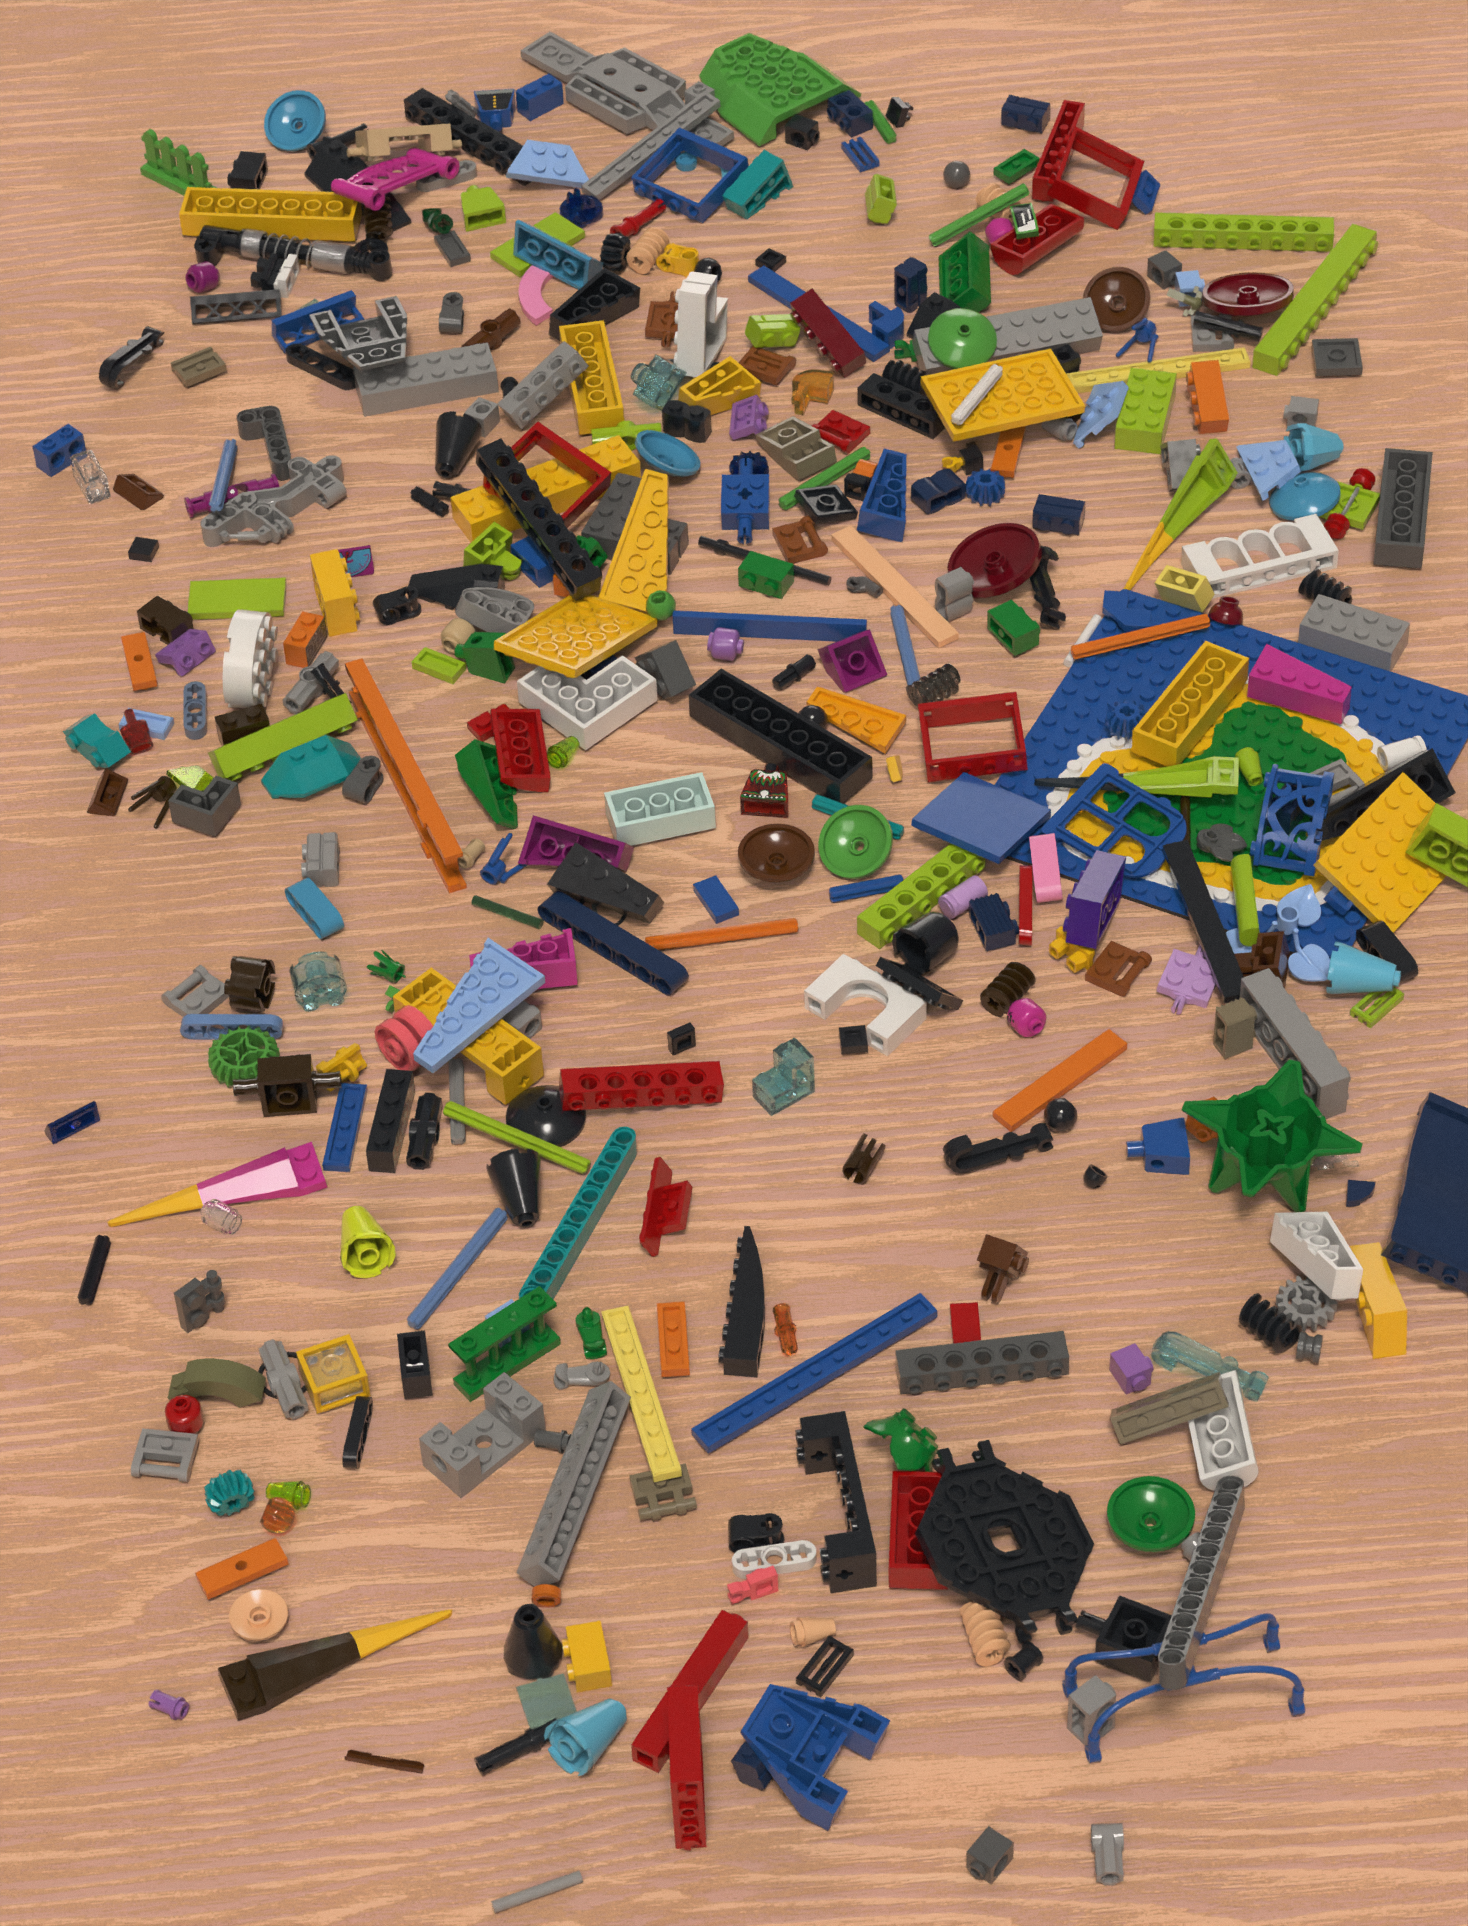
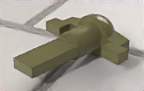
M1195 286L1193 290L1196 293L1195 298L1172 288L1168 290L1167 296L1191 306L1190 310H1184L1183 316L1193 315L1202 305V292L1198 291V286Z

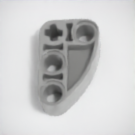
M475 587L462 591L455 613L459 618L486 632L508 633L528 621L535 606L530 599L517 593L498 588Z

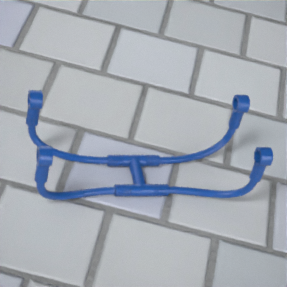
M1264 1613L1256 1615L1216 1632L1203 1633L1199 1646L1206 1645L1208 1641L1222 1638L1254 1624L1269 1621L1267 1632L1263 1634L1264 1646L1267 1652L1280 1649L1278 1638L1279 1624L1273 1614ZM1162 1642L1142 1649L1096 1652L1076 1657L1065 1670V1680L1062 1681L1065 1697L1068 1698L1072 1692L1078 1689L1076 1670L1078 1665L1094 1660L1130 1658L1151 1654L1157 1656ZM1193 1665L1187 1684L1184 1686L1189 1687L1219 1680L1222 1676L1234 1674L1266 1673L1279 1675L1291 1680L1294 1684L1292 1697L1288 1698L1291 1715L1305 1714L1303 1701L1304 1687L1300 1679L1294 1673L1279 1667L1250 1665L1223 1669L1212 1668L1196 1672ZM1158 1683L1138 1690L1106 1709L1098 1717L1091 1733L1088 1735V1745H1085L1088 1762L1094 1763L1102 1760L1100 1735L1098 1733L1104 1722L1111 1715L1127 1704L1146 1695L1162 1690H1170L1163 1688Z

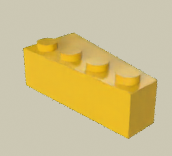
M1380 1243L1349 1246L1363 1268L1359 1296L1355 1300L1373 1359L1406 1355L1407 1308L1386 1257L1381 1256L1382 1248Z

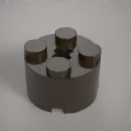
M233 956L230 965L231 976L230 979H226L224 985V993L229 995L230 1006L264 1012V1008H269L274 995L275 982H271V974H276L274 962L269 959Z

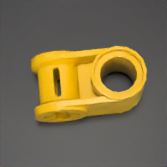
M669 243L664 248V253L657 257L656 264L664 272L688 277L690 272H694L696 263L699 262V253L695 248Z

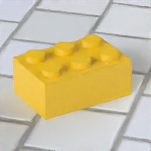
M338 549L310 554L314 590L322 616H325L329 637L356 632V621H360L358 607H354V605L358 603L355 589H350L353 587L350 573H345L348 572L345 557H340Z

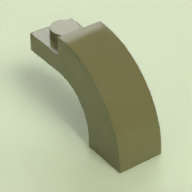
M214 1358L192 1360L187 1362L186 1371L172 1375L168 1399L171 1400L179 1395H191L193 1397L213 1395L225 1398L241 1408L262 1401L266 1377L246 1365L230 1360Z

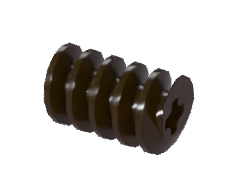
M385 196L383 206L377 211L368 209L363 204L366 239L374 238L384 241L393 234V229L391 228L392 221L390 220L392 218L390 213L391 206L389 205L390 198L388 196Z
M1019 962L1008 963L987 988L982 991L980 1000L983 1007L992 1015L1002 1017L1004 1012H1008L1012 1003L1021 999L1024 993L1030 989V986L1035 984L1036 978L1033 972Z

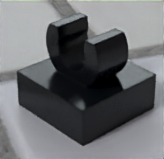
M891 97L885 116L896 127H903L905 121L910 120V117L907 115L908 111L914 108L908 102L904 103L899 97Z

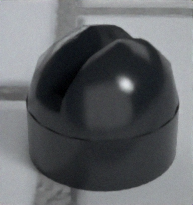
M1092 1164L1088 1166L1083 1175L1085 1184L1093 1188L1100 1187L1108 1177L1104 1171Z

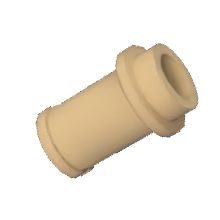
M478 838L472 839L467 847L462 850L463 857L458 858V865L463 869L472 867L475 862L474 860L485 850L484 843Z

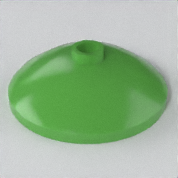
M958 308L942 313L933 321L928 333V345L933 356L941 364L951 369H958L988 362L995 352L997 335L992 323L985 316L974 310Z
M866 805L847 806L834 813L824 824L818 842L820 857L824 865L839 877L845 879L867 877L876 872L888 859L893 845L892 829L887 819L878 810ZM864 844V848L858 851V847Z

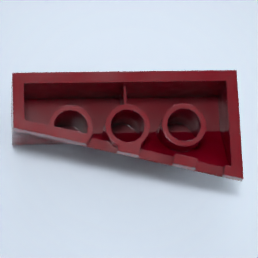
M813 288L790 303L792 310L790 313L791 318L797 325L799 323L804 328L803 332L810 341L812 339L815 341L818 352L823 357L827 356L830 360L829 364L835 373L840 372L845 378L866 364L865 352Z

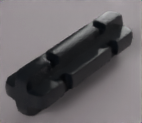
M416 486L411 490V498L432 512H435V514L444 517L449 513V506L424 489Z

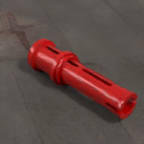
M656 199L655 202L633 217H625L621 224L613 225L610 228V233H619L627 237L636 235L641 226L666 210L665 204L658 208L664 201Z

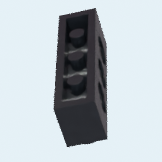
M875 373L869 376L857 388L858 406L931 439L936 438L945 429L929 398Z

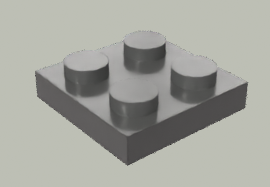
M1358 338L1312 339V353L1316 376L1362 375L1363 366Z

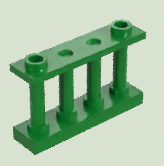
M538 1286L448 1343L449 1348L461 1359L466 1369L453 1378L454 1386L472 1402L483 1395V1388L505 1372L511 1377L561 1345L560 1337L544 1320V1314L557 1307V1303ZM533 1322L534 1327L522 1334L521 1329ZM511 1336V1341L499 1348V1343ZM488 1351V1356L476 1363V1358Z

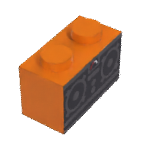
M302 611L283 642L286 664L301 668L311 666L327 639L325 616Z

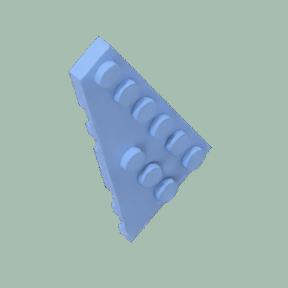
M487 938L484 943V949L480 954L476 955L473 960V966L469 972L463 975L450 995L444 1011L439 1012L433 1028L427 1031L414 1051V1061L431 1073L436 1072L545 983V975L490 938Z

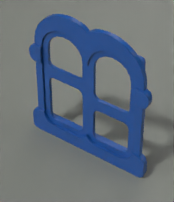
M1107 763L1102 764L1041 828L1042 835L1055 833L1056 841L1061 840L1091 859L1096 850L1108 853L1121 837L1129 836L1143 845L1145 854L1138 862L1125 864L1124 877L1130 878L1144 877L1157 871L1165 861L1163 845L1183 841L1187 831L1183 815L1171 806L1170 800L1164 797L1157 798L1119 776V771ZM1106 783L1113 784L1129 794V798L1114 813H1109L1090 801ZM1143 802L1165 815L1170 821V828L1163 835L1149 836L1127 824L1123 819L1136 804ZM1085 810L1114 827V831L1101 845L1093 846L1066 830L1065 826L1079 811Z

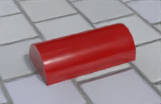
M1049 204L1035 214L1039 236L1017 239L1015 228H1013L990 244L993 258L1003 271L1011 275H1017L1079 234L1084 228V217L1054 204Z

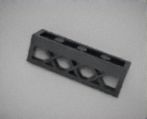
M280 289L191 296L192 324L282 316ZM264 303H276L277 312L267 313L261 307ZM253 304L256 307L251 314H244L239 310L242 305ZM231 306L234 309L228 316H222L217 312L219 307ZM209 308L211 310L206 318H197L196 309Z

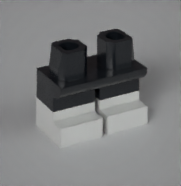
M271 253L269 259L259 258L256 265L257 272H252L250 276L251 286L262 288V291L280 289L281 298L288 299L300 273L298 255L289 254L287 259H282L277 254Z

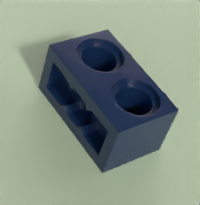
M850 90L828 98L827 115L829 119L833 120L851 138L873 129V111Z

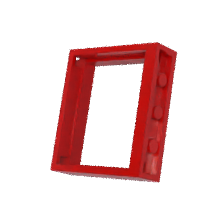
M1074 126L1069 135L1065 134L1061 141V144L1064 146L1060 147L1056 155L1058 159L1051 169L1052 173L1047 181V185H1049L1047 195L1118 230L1128 213L1145 161ZM1071 149L1126 176L1116 206L1061 179Z
M537 421L511 447L517 461L519 462L535 445H538L593 484L561 515L566 528H568L609 488L611 472ZM484 476L483 487L489 494L501 499Z
M1017 692L918 704L928 782L957 779L963 772L972 776H983L1028 770ZM1005 702H1013V705H1006ZM931 712V715L924 716V713ZM1012 717L1017 749L932 759L928 728Z
M698 1685L667 1687L670 1786L676 1849L685 1850L705 1848L707 1846L704 1769Z

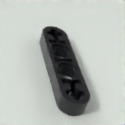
M299 343L291 344L286 348V358L289 364L342 390H353L356 388L354 369ZM312 361H317V362H318V363H316V364H308L309 362H312ZM327 370H336L334 372H325Z

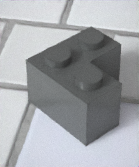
M676 640L657 646L634 657L638 667L656 678L657 693L663 699L672 697L696 685Z
M215 776L203 792L181 784L168 801L172 822L216 837L241 805L238 783L219 776Z

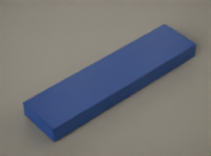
M342 1083V1088H339L322 1164L323 1171L350 1172L368 1092L367 1084Z

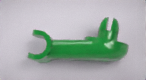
M585 1307L576 1316V1326L583 1341L585 1358L597 1359L607 1355L605 1339L602 1336L600 1315L589 1307Z

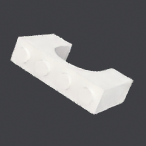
M842 954L804 990L805 1009L824 1020L844 1002L852 998L868 997L881 1002L886 1008L866 1027L868 1045L887 1057L927 1019L926 1001L921 996L907 991L900 984L890 981L879 972L869 969L858 960L852 959L845 954Z

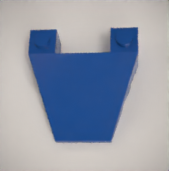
M770 1684L740 1733L800 1815L828 1831L842 1809L848 1791L826 1779L827 1772L843 1746L871 1760L885 1737L890 1720L864 1705L855 1703L853 1706L836 1702L834 1698L826 1697L821 1699L808 1696V1692Z

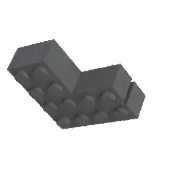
M617 473L581 532L583 537H592L600 543L608 555V560L613 558L642 478ZM668 519L669 575L672 574L679 562V558L682 557L689 545L688 523Z

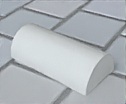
M1236 1370L1221 1374L1223 1379L1222 1387L1229 1402V1407L1188 1421L1200 1481L1206 1488L1215 1491L1218 1481L1223 1477L1237 1476L1244 1481V1487H1246L1258 1475V1465Z

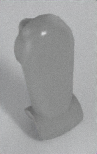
M598 1361L591 1362L588 1365L569 1368L566 1363L559 1364L555 1369L554 1385L558 1390L566 1389L569 1385L600 1386L609 1379L610 1369L606 1364Z

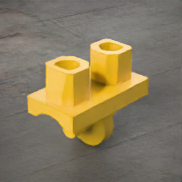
M1060 926L1056 929V939L1049 944L1050 955L1055 959L1061 958L1064 954L1069 956L1066 958V965L1074 973L1083 968L1088 970L1093 964L1095 949L1066 943L1067 932H1063V927Z
M354 1043L348 1048L343 1046L337 1050L335 1057L328 1062L322 1061L317 1064L316 1070L318 1073L340 1071L341 1083L347 1080L354 1082L359 1078V1072L366 1068L367 1064L361 1055L360 1046ZM328 1088L326 1090L331 1092L336 1088Z

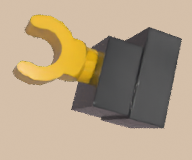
M975 441L967 443L966 448L959 450V458H942V467L951 469L954 473L961 467L967 476L972 474V471L979 472L980 468L984 470L983 455Z

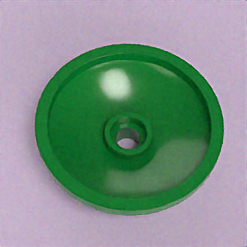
M1143 1476L1123 1483L1113 1492L1107 1506V1521L1113 1534L1127 1546L1140 1551L1159 1552L1176 1547L1190 1535L1195 1523V1507L1189 1494L1175 1482L1162 1477Z

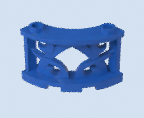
M1273 764L1271 772H1266L1264 787L1267 788L1259 821L1257 839L1252 841L1250 856H1254L1253 866L1264 865L1300 871L1308 876L1315 875L1317 869L1313 865L1319 859L1323 832L1318 831V829L1322 830L1324 819L1327 816L1333 791L1334 773L1324 771L1323 775L1279 769L1277 764ZM1278 783H1284L1287 787L1280 790L1277 785ZM1290 785H1296L1297 790L1292 791ZM1273 795H1275V796L1278 797L1279 799H1277V800L1271 805L1272 799H1273ZM1302 797H1306V802L1309 800L1314 801V805L1306 807ZM1297 799L1300 810L1308 817L1313 818L1312 822H1304L1297 825L1292 830L1290 836H1288L1279 824L1275 814L1282 807ZM1267 822H1269L1273 830L1266 833ZM1301 831L1308 834L1306 840H1301L1298 837L1297 843L1294 841ZM1268 842H1274L1273 852H1277L1282 844L1285 846L1281 858L1264 855L1265 846ZM1291 851L1296 856L1306 860V862L1287 858Z

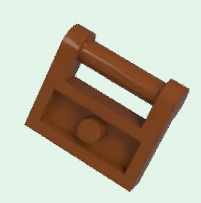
M752 346L738 363L757 379L777 385L789 370L794 369L796 358L790 355L786 357Z
M805 516L798 522L772 528V535L786 562L794 564L827 554L828 547L821 541L814 528L815 523L810 516ZM800 533H807L813 547H807Z
M1110 941L1085 973V981L1119 996H1126L1130 991V985L1142 969L1150 965L1152 957L1147 952H1137L1114 941ZM1129 963H1132V967L1128 970L1125 976L1122 979L1117 980V978L1124 971Z

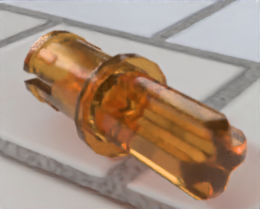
M785 1303L777 1304L772 1310L776 1322L774 1331L776 1336L779 1337L782 1353H785L786 1356H791L798 1351L795 1336L797 1327L792 1322L790 1306Z

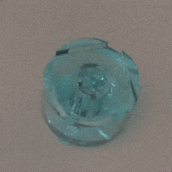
M313 952L298 959L299 963L295 967L292 964L289 974L295 999L298 1004L303 1006L305 1011H314L321 1005L330 1004L337 1006L343 1003V996L347 991V985L338 956L334 955L333 958L328 956L327 952Z

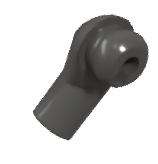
M852 576L846 581L848 590L853 593L868 592L873 597L878 598L883 592L882 587L864 576Z

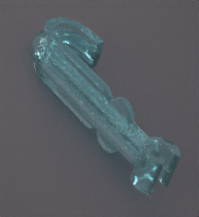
M1164 1332L1153 1344L1152 1359L1158 1365L1171 1372L1178 1362L1205 1376L1217 1372L1224 1374L1236 1370L1240 1387L1243 1389V1395L1251 1401H1258L1269 1379L1263 1372L1253 1371L1250 1374L1238 1368V1361L1233 1357L1227 1356L1222 1360L1220 1353L1177 1332Z

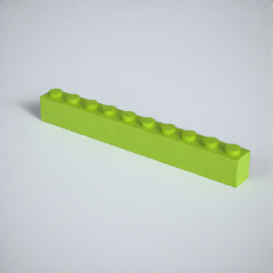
M1352 224L1256 346L1253 351L1252 368L1278 376L1283 368L1286 369L1293 355L1296 356L1303 342L1306 343L1308 341L1310 333L1318 328L1320 320L1328 315L1330 307L1337 303L1340 294L1347 290L1350 281L1357 277L1362 266L1365 267L1368 258L1377 251V231L1356 224Z

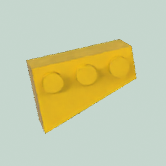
M729 356L679 388L678 400L689 406L698 405L711 411V415L730 410L732 409V403L757 395L760 398L761 382Z

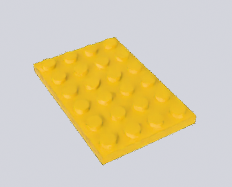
M1051 348L921 376L920 384L953 442L1085 413L1083 401ZM993 364L1001 366L1003 368L1002 376L961 425L953 424L951 422L952 413Z
M569 595L494 641V650L502 652L509 657L522 659L525 663L544 667L545 670L564 674L567 678H577L656 628L657 619L592 595H588L578 601H575Z
M1402 772L1313 866L1353 902L1370 921L1375 923L1382 920L1394 933L1446 877L1445 874L1405 853L1414 831L1436 803Z

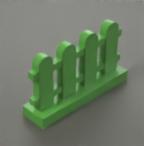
M148 129L141 136L146 148L144 157L148 160L146 164L140 167L141 175L183 196L187 187L217 188L208 182L207 170H209V166L205 163V158L201 153L196 152L190 156L186 146L181 144L174 148L171 139L168 137H164L159 141L157 134L152 129Z

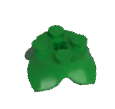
M903 1408L899 1413L896 1412L883 1419L871 1420L863 1426L864 1429L882 1436L883 1439L887 1436L892 1437L889 1448L898 1470L916 1471L925 1467V1472H933L931 1462L935 1459L939 1448L934 1442L937 1436L928 1427L925 1426L922 1429L915 1423V1417Z

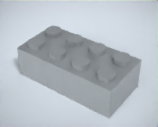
M1318 594L1300 623L1298 643L1391 672L1408 645L1410 623Z

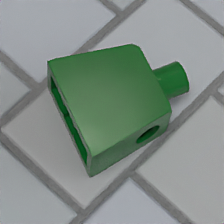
M474 632L465 644L459 643L456 645V658L465 659L468 671L473 675L505 684L515 669L512 657L494 650V641L506 633Z

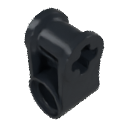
M412 586L380 594L373 600V607L383 625H392L402 620L415 618L422 611L421 605L417 601L419 597L418 590Z
M773 1513L736 1515L731 1517L728 1521L729 1549L735 1553L741 1549L784 1543V1534L781 1532L783 1528L782 1519ZM769 1521L772 1523V1528H769ZM769 1537H772V1544H770Z

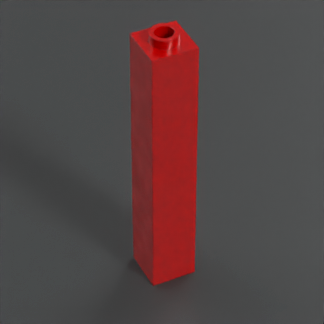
M721 1610L670 1687L698 1685L701 1711L748 1640V1621L736 1613L731 1614ZM667 1692L631 1744L633 1761L657 1773L661 1771L669 1759Z

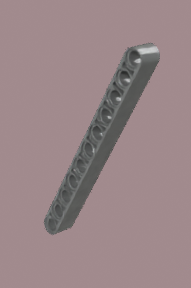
M1237 1476L1223 1477L1217 1483L1158 1654L1159 1684L1165 1689L1177 1690L1187 1684L1245 1510L1244 1481Z

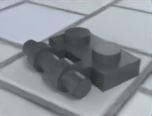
M209 1270L206 1273V1278L201 1282L195 1277L174 1292L180 1326L186 1333L203 1325L209 1319L208 1311L213 1308L215 1313H220L224 1310L225 1296L221 1291L222 1281L215 1270Z

